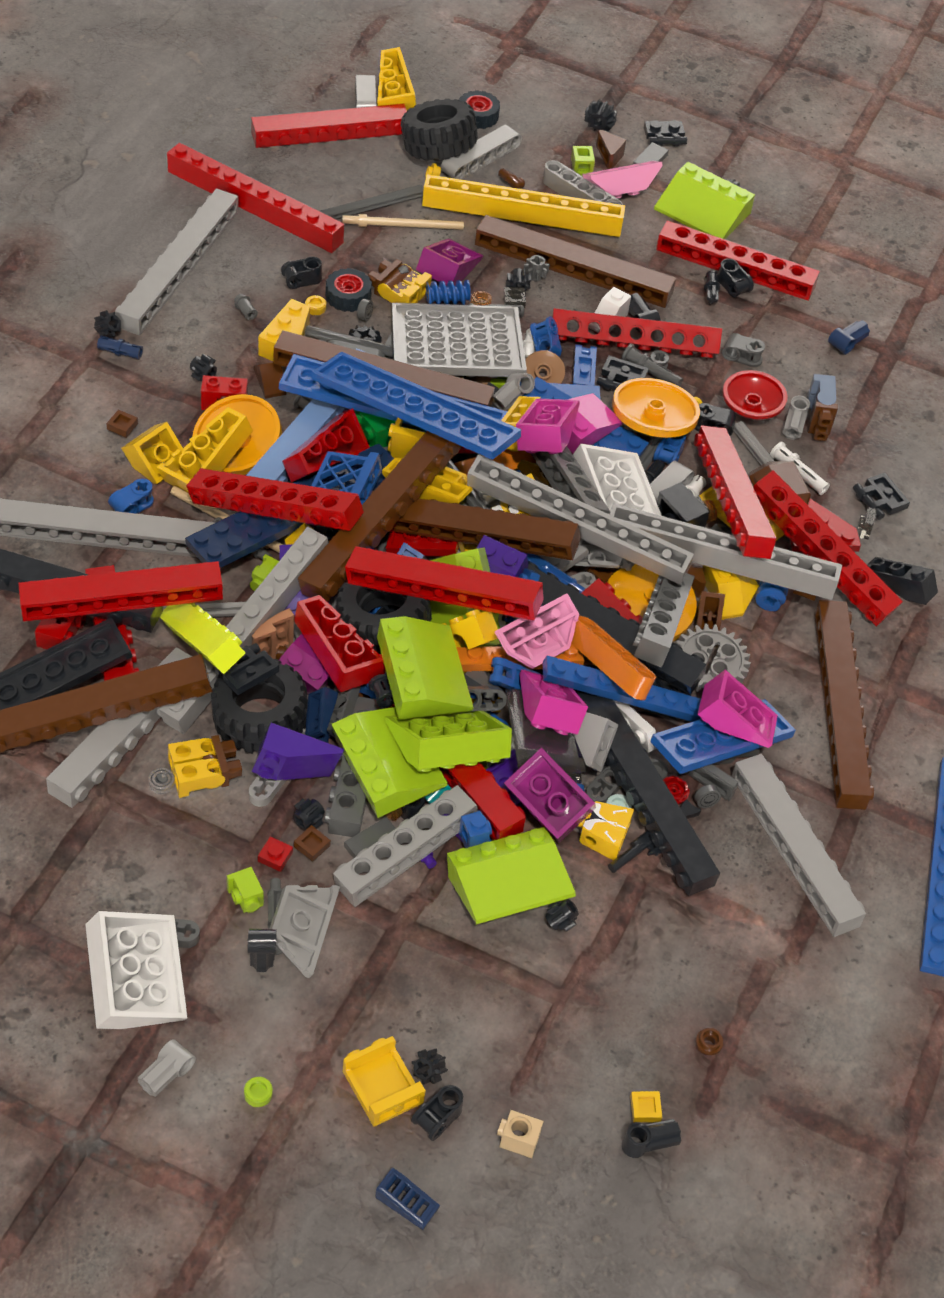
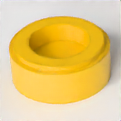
M314 295L306 299L305 305L310 306L311 315H321L326 311V300L323 297Z

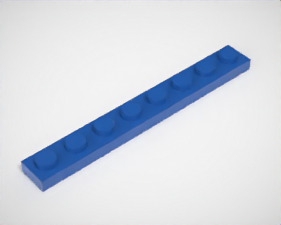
M548 655L543 660V681L691 722L701 719L698 715L700 698L652 685L645 700H638L627 694L601 670Z

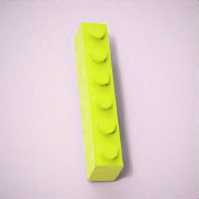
M195 603L169 605L160 616L161 620L178 637L196 652L202 654L203 658L223 674L245 654V651L240 647L243 642Z

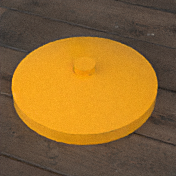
M636 378L623 382L616 388L612 400L613 411L620 421L633 430L654 437L672 438L688 434L696 427L700 416L699 405L689 392L673 383L659 379Z
M241 394L223 398L208 407L199 417L194 427L193 436L195 434L199 435L207 429L206 425L227 407L245 415L253 431L222 470V472L245 475L249 473L282 435V425L277 412L267 401L257 396Z
M634 564L630 571L620 568L607 582L614 588V594L619 599L623 598L631 606L630 611L635 616L639 614L643 618L659 575ZM692 586L673 641L679 639L681 634H685L693 623L697 601Z

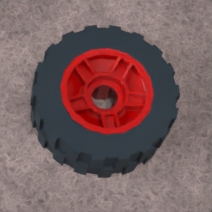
M479 90L469 91L460 96V101L467 102L474 109L477 129L490 128L499 120L500 101L497 100L496 96Z
M351 268L339 269L330 274L328 279H326V300L331 307L333 306L337 310L354 312L358 310L361 300H371L372 281L364 272Z

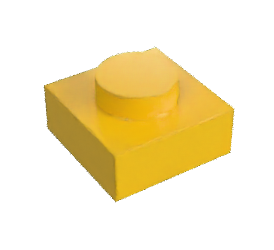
M631 1092L630 1100L633 1123L661 1122L660 1092Z

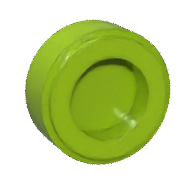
M254 1077L245 1084L244 1098L249 1105L263 1107L272 1099V1084L266 1078Z

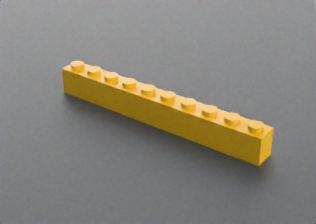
M428 174L424 184L422 206L482 216L488 215L511 221H521L616 237L621 235L625 205Z

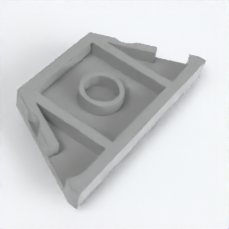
M286 885L282 889L269 929H277L276 945L307 978H310L314 973L340 889L338 885H332L330 888H318L317 885H307L306 887Z

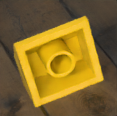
M168 422L154 425L121 449L135 470L152 483L158 484L163 478L156 467L162 462L165 464L172 458L171 454L177 449L182 450L183 447Z

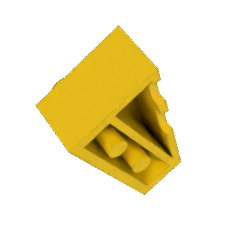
M291 299L258 336V355L273 361L274 346L282 330L305 336V329L310 325V306Z

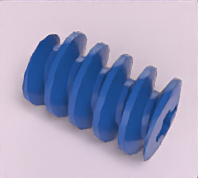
M452 280L448 281L447 285L444 281H440L438 286L435 281H432L430 287L428 282H426V299L428 304H433V302L441 304L442 301H444V304H449L452 301L453 305H457L458 301H461V304L465 305L466 300L470 302L469 280H465L463 285L460 280H457L455 286Z
M760 581L756 603L764 610L777 611L785 603L789 588Z

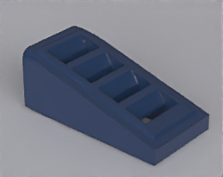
M323 687L308 694L305 735L317 738L326 734L338 698V692Z
M393 1167L376 1189V1199L422 1230L425 1229L440 1208L436 1201ZM395 1184L397 1187L390 1193L388 1190ZM403 1191H405L407 1194L405 1195L403 1200L400 1201L398 1197ZM414 1197L415 1199H417V1201L413 1205V1207L409 1209L407 1205ZM424 1204L427 1208L419 1217L416 1213Z

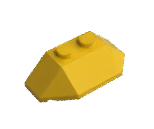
M394 458L382 469V474L385 478L402 458ZM445 467L437 474L433 482L424 489L419 498L459 504L472 491V487L467 485L466 474Z
M702 565L706 580L705 586L708 592L725 594L722 620L743 616L759 587L756 579Z

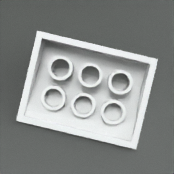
M586 444L579 445L573 456L610 511L613 503L662 516L637 453Z
M98 911L85 924L96 1028L127 1029L186 1020L187 1011L174 915Z

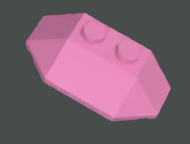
M648 161L585 173L583 178L615 198H621L622 194L625 193L637 195L640 194V190H645L649 187L661 169L662 162Z
M565 594L540 607L535 621L519 618L496 630L495 634L508 655L533 669L541 665L547 655L555 657L570 648L579 613L569 595Z

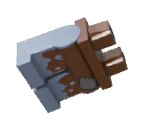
M814 374L807 395V399L810 401L809 409H811L812 413L808 433L814 435V440L826 441L828 435H830L838 410V404H835L836 380L835 376Z

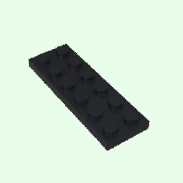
M112 617L1 672L0 710L60 694L132 658L133 655Z

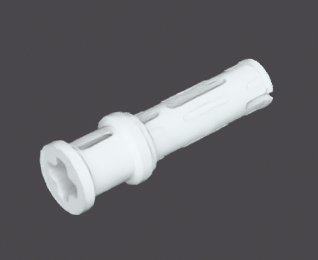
M779 442L772 449L770 456L778 461H794L804 482L820 495H823L828 490L830 484L800 461L799 455L787 449L784 442Z

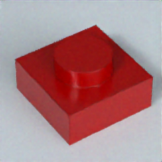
M270 836L258 854V862L281 872L293 854V846Z

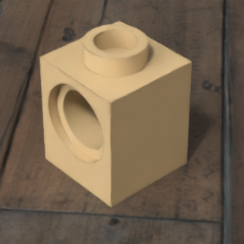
M511 1110L508 1120L502 1118L497 1135L502 1136L500 1147L532 1158L541 1134L543 1121ZM520 1130L525 1135L517 1136L513 1133V1131Z

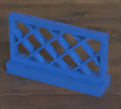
M328 451L311 486L331 489L339 485L341 488L339 491L358 494L362 505L371 495L382 471L379 453L370 452L368 457ZM332 460L342 462L332 468L330 466ZM356 464L363 465V467L355 471L351 468V466ZM344 469L348 470V474H345L339 478L336 475V473ZM332 475L334 480L325 484L322 483V479ZM355 480V484L348 487L343 485L346 481Z

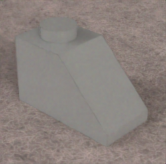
M588 712L585 714L578 735L574 734L585 764L596 771L602 772L618 724Z

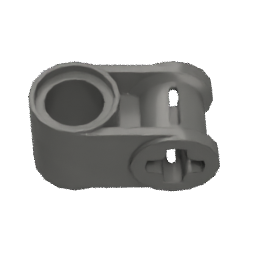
M733 333L729 335L722 350V355L729 361L745 364L749 367H758L762 364L763 358L761 354L765 349V344L759 339Z

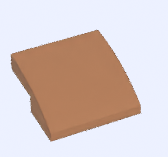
M290 608L265 621L252 635V645L257 643L260 647V652L265 650L273 659L276 658L279 645L284 646L286 644L288 648L293 643L294 614Z

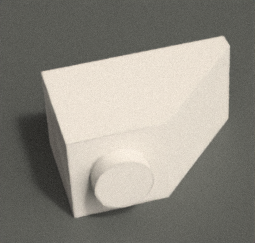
M613 287L602 298L595 313L626 317L629 311L631 296ZM590 323L588 325V328L599 332L598 324ZM612 325L609 328V333L616 327V325Z

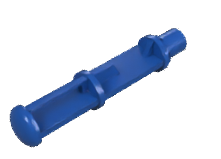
M524 553L527 554L528 561L537 565L540 571L546 574L547 572L554 574L560 582L565 585L571 584L575 586L580 593L584 591L585 588L579 585L575 578L573 579L550 564V562H547L538 555Z

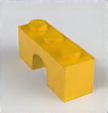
M475 609L466 613V619L462 615L449 620V626L451 627L456 647H466L464 640L469 650L498 639L495 634L498 627L492 612H481Z

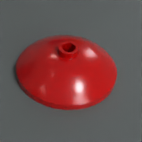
M746 370L731 375L723 386V398L726 404L737 414L749 419L761 420L772 418L780 414L787 403V391L783 384L775 377L761 371Z

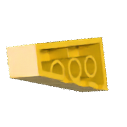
M397 47L381 50L378 106L405 104L406 110L414 108L416 98L401 49Z
M227 407L206 425L207 429L199 435L195 434L189 439L190 443L182 450L177 449L171 454L172 458L165 464L162 462L156 467L164 481L189 493L186 485L200 468L222 472L253 431L247 417Z

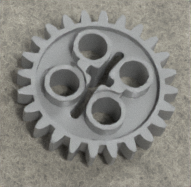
M705 624L703 630H701L696 625L694 631L688 628L686 634H681L679 640L676 641V644L681 646L684 652L690 655H698L704 660L705 664L709 661L715 645H719L708 673L704 674L696 687L697 692L724 670L728 671L741 684L744 678L747 677L751 664L748 661L750 654L745 653L747 646H740L741 638L736 640L733 638L735 632L728 635L726 634L725 627L718 631L717 625H714L713 629H709L708 625Z

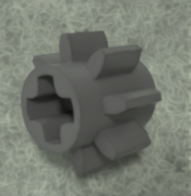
M534 255L530 259H526L524 269L526 273L531 274L532 281H540L542 278H546L549 272V264L545 263V258L542 256Z

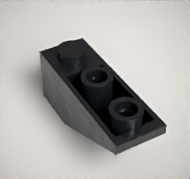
M875 557L867 564L895 594L906 601L926 605L938 593L934 569L881 557Z

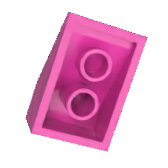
M593 393L567 399L580 401L573 430L567 445L573 454L580 444L593 445L623 424L615 413Z
M536 399L516 424V427L521 429V438L517 440L518 450H523L527 453L544 451L549 454L563 452L569 443L580 401Z
M521 669L520 681L524 713L530 720L531 725L539 729L553 728L554 731L562 735H568V733L578 735L588 706L572 688L543 681V675Z
M726 670L704 685L698 715L705 723H708L720 732L767 748L772 746L778 716Z

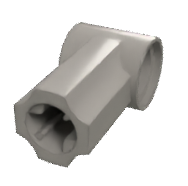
M528 373L510 374L506 383L494 394V406L507 411L519 396H522L524 393H530L534 389L535 380L533 376Z
M795 396L790 402L783 429V434L787 439L795 440L801 438L810 407V401L804 396Z
M173 1039L161 1049L158 1059L138 1077V1083L146 1093L156 1097L177 1076L182 1077L188 1073L194 1065L196 1057Z

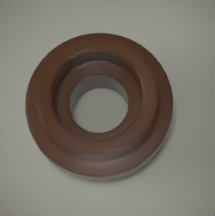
M706 1028L698 1033L696 1046L703 1054L716 1055L723 1047V1038L716 1029ZM705 1041H711L713 1045H708Z

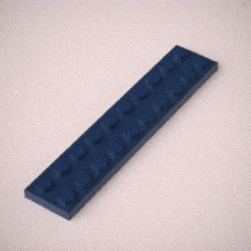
M379 443L357 455L368 457L370 452L379 453L382 469L394 459ZM339 462V463H337V464L331 466V468L334 467V466H337V465L341 464L342 462ZM362 464L351 466L353 471L363 467ZM347 469L336 473L339 478L349 472ZM382 471L374 486L373 491H375V489L385 479L384 475L382 474ZM317 474L296 484L311 486ZM332 475L322 479V483L330 482L334 478ZM355 480L346 481L343 485L348 487L355 484ZM337 485L331 488V490L339 491L341 488ZM237 512L186 537L185 542L202 563L219 561V567L222 568L294 532L304 523Z

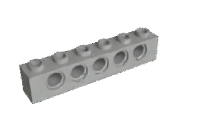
M458 785L451 790H446L436 801L423 806L419 813L412 818L402 821L395 830L382 835L378 842L371 847L361 850L354 859L348 863L341 864L333 873L335 885L340 886L339 891L354 907L358 906L458 834L461 816L478 812L477 805ZM383 857H388L386 860H380ZM362 872H368L365 875H359Z

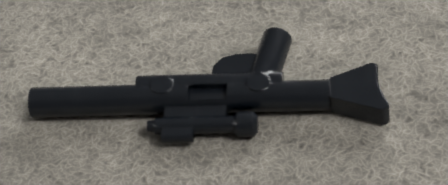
M685 799L681 806V810L687 819L700 815L701 809L692 805L687 799ZM647 827L646 832L631 842V848L608 864L611 872L615 873L646 848L649 849L647 853L649 856L653 854L658 856L661 853L659 847L653 844Z

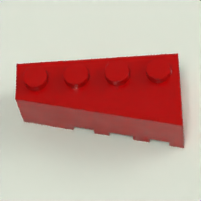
M351 408L335 416L282 460L291 482L318 472L328 451L358 455L360 452L370 448L354 409ZM332 460L330 466H333L341 461Z
M317 595L298 601L294 622L340 692L367 684L374 676L385 674L386 669L382 654H378L373 649L374 645L368 639L363 640L356 633L357 629L352 624L345 623L340 618L341 614L325 599Z

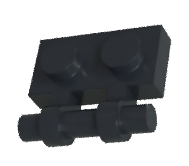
M654 120L644 122V131L649 145L652 142L659 146L687 144L682 121Z
M608 356L601 375L607 378L599 376L597 385L603 386L608 391H611V389L616 390L622 383L615 380L626 382L631 379L646 378L649 368Z
M885 472L867 478L866 487L864 488L860 483L853 486L858 500L864 502L867 506V511L878 520L885 516L882 511L883 509L891 515L909 507V500ZM874 495L877 501H874L870 496Z
M257 643L249 647H242L245 654L223 674V680L237 695L279 672V665L265 650L260 652L261 650ZM213 667L215 673L217 675H220L221 672L217 668Z

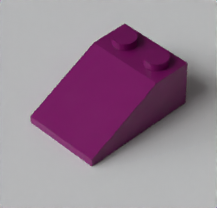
M448 238L424 247L416 270L422 274L426 272L432 275V279L439 282L444 281L446 285L448 281L452 280L455 286L457 280L462 282L482 260L483 255Z
M303 634L290 645L279 659L282 665L288 664L302 676V681L305 682L307 687V694L326 687L332 680Z
M542 748L504 782L507 788L558 843L596 809L595 802Z

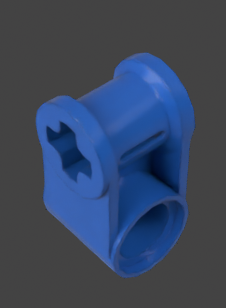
M550 316L538 324L532 323L530 331L533 336L535 350L547 351V348L550 346L548 351L560 356L562 348L555 320Z
M687 434L679 437L663 438L657 446L653 460L658 459L667 464H671L674 460L678 462L684 449Z
M137 479L121 490L115 491L110 496L108 504L114 511L138 514L150 508L154 503V498L151 494L153 490L152 483L147 479Z

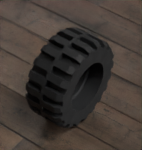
M435 99L434 101L417 104L414 108L408 109L401 119L405 150L416 159L439 161V159L446 160L450 159V157H457L461 153H466L469 149H472L478 139L474 109L467 102L458 99Z
M348 581L347 583L344 582L337 594L336 609L341 614L340 618L345 623L352 624L357 629L356 633L363 640L368 639L374 645L373 649L378 654H381L377 639L380 619L406 616L430 622L432 620L430 600L352 585L348 584ZM384 605L400 607L388 614L377 615L368 613L372 609Z
M274 659L279 665V672L240 695H237L223 680V673L221 677L217 678L211 692V705L215 729L224 741L233 740L236 749L240 750L243 748L245 752L253 753L254 751H259L271 723L302 734L303 728L306 726L308 709L307 687L305 682L302 681V676L297 671H294L293 667L288 664L282 665L281 661ZM260 698L271 699L280 703L275 708L265 712H250L241 708L245 703Z

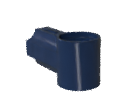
M861 320L854 322L844 329L838 327L831 333L828 342L846 355L854 348L856 343L869 336L868 324Z

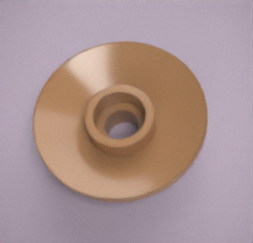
M545 350L536 351L526 358L527 373L531 374L534 379L539 377L547 383L561 384L563 382L565 366L561 358L555 353ZM541 371H544L547 373V375L545 377H542L539 375V373Z

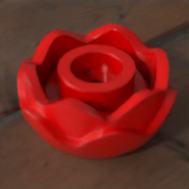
M677 776L663 779L678 805L688 798L690 790L684 780Z

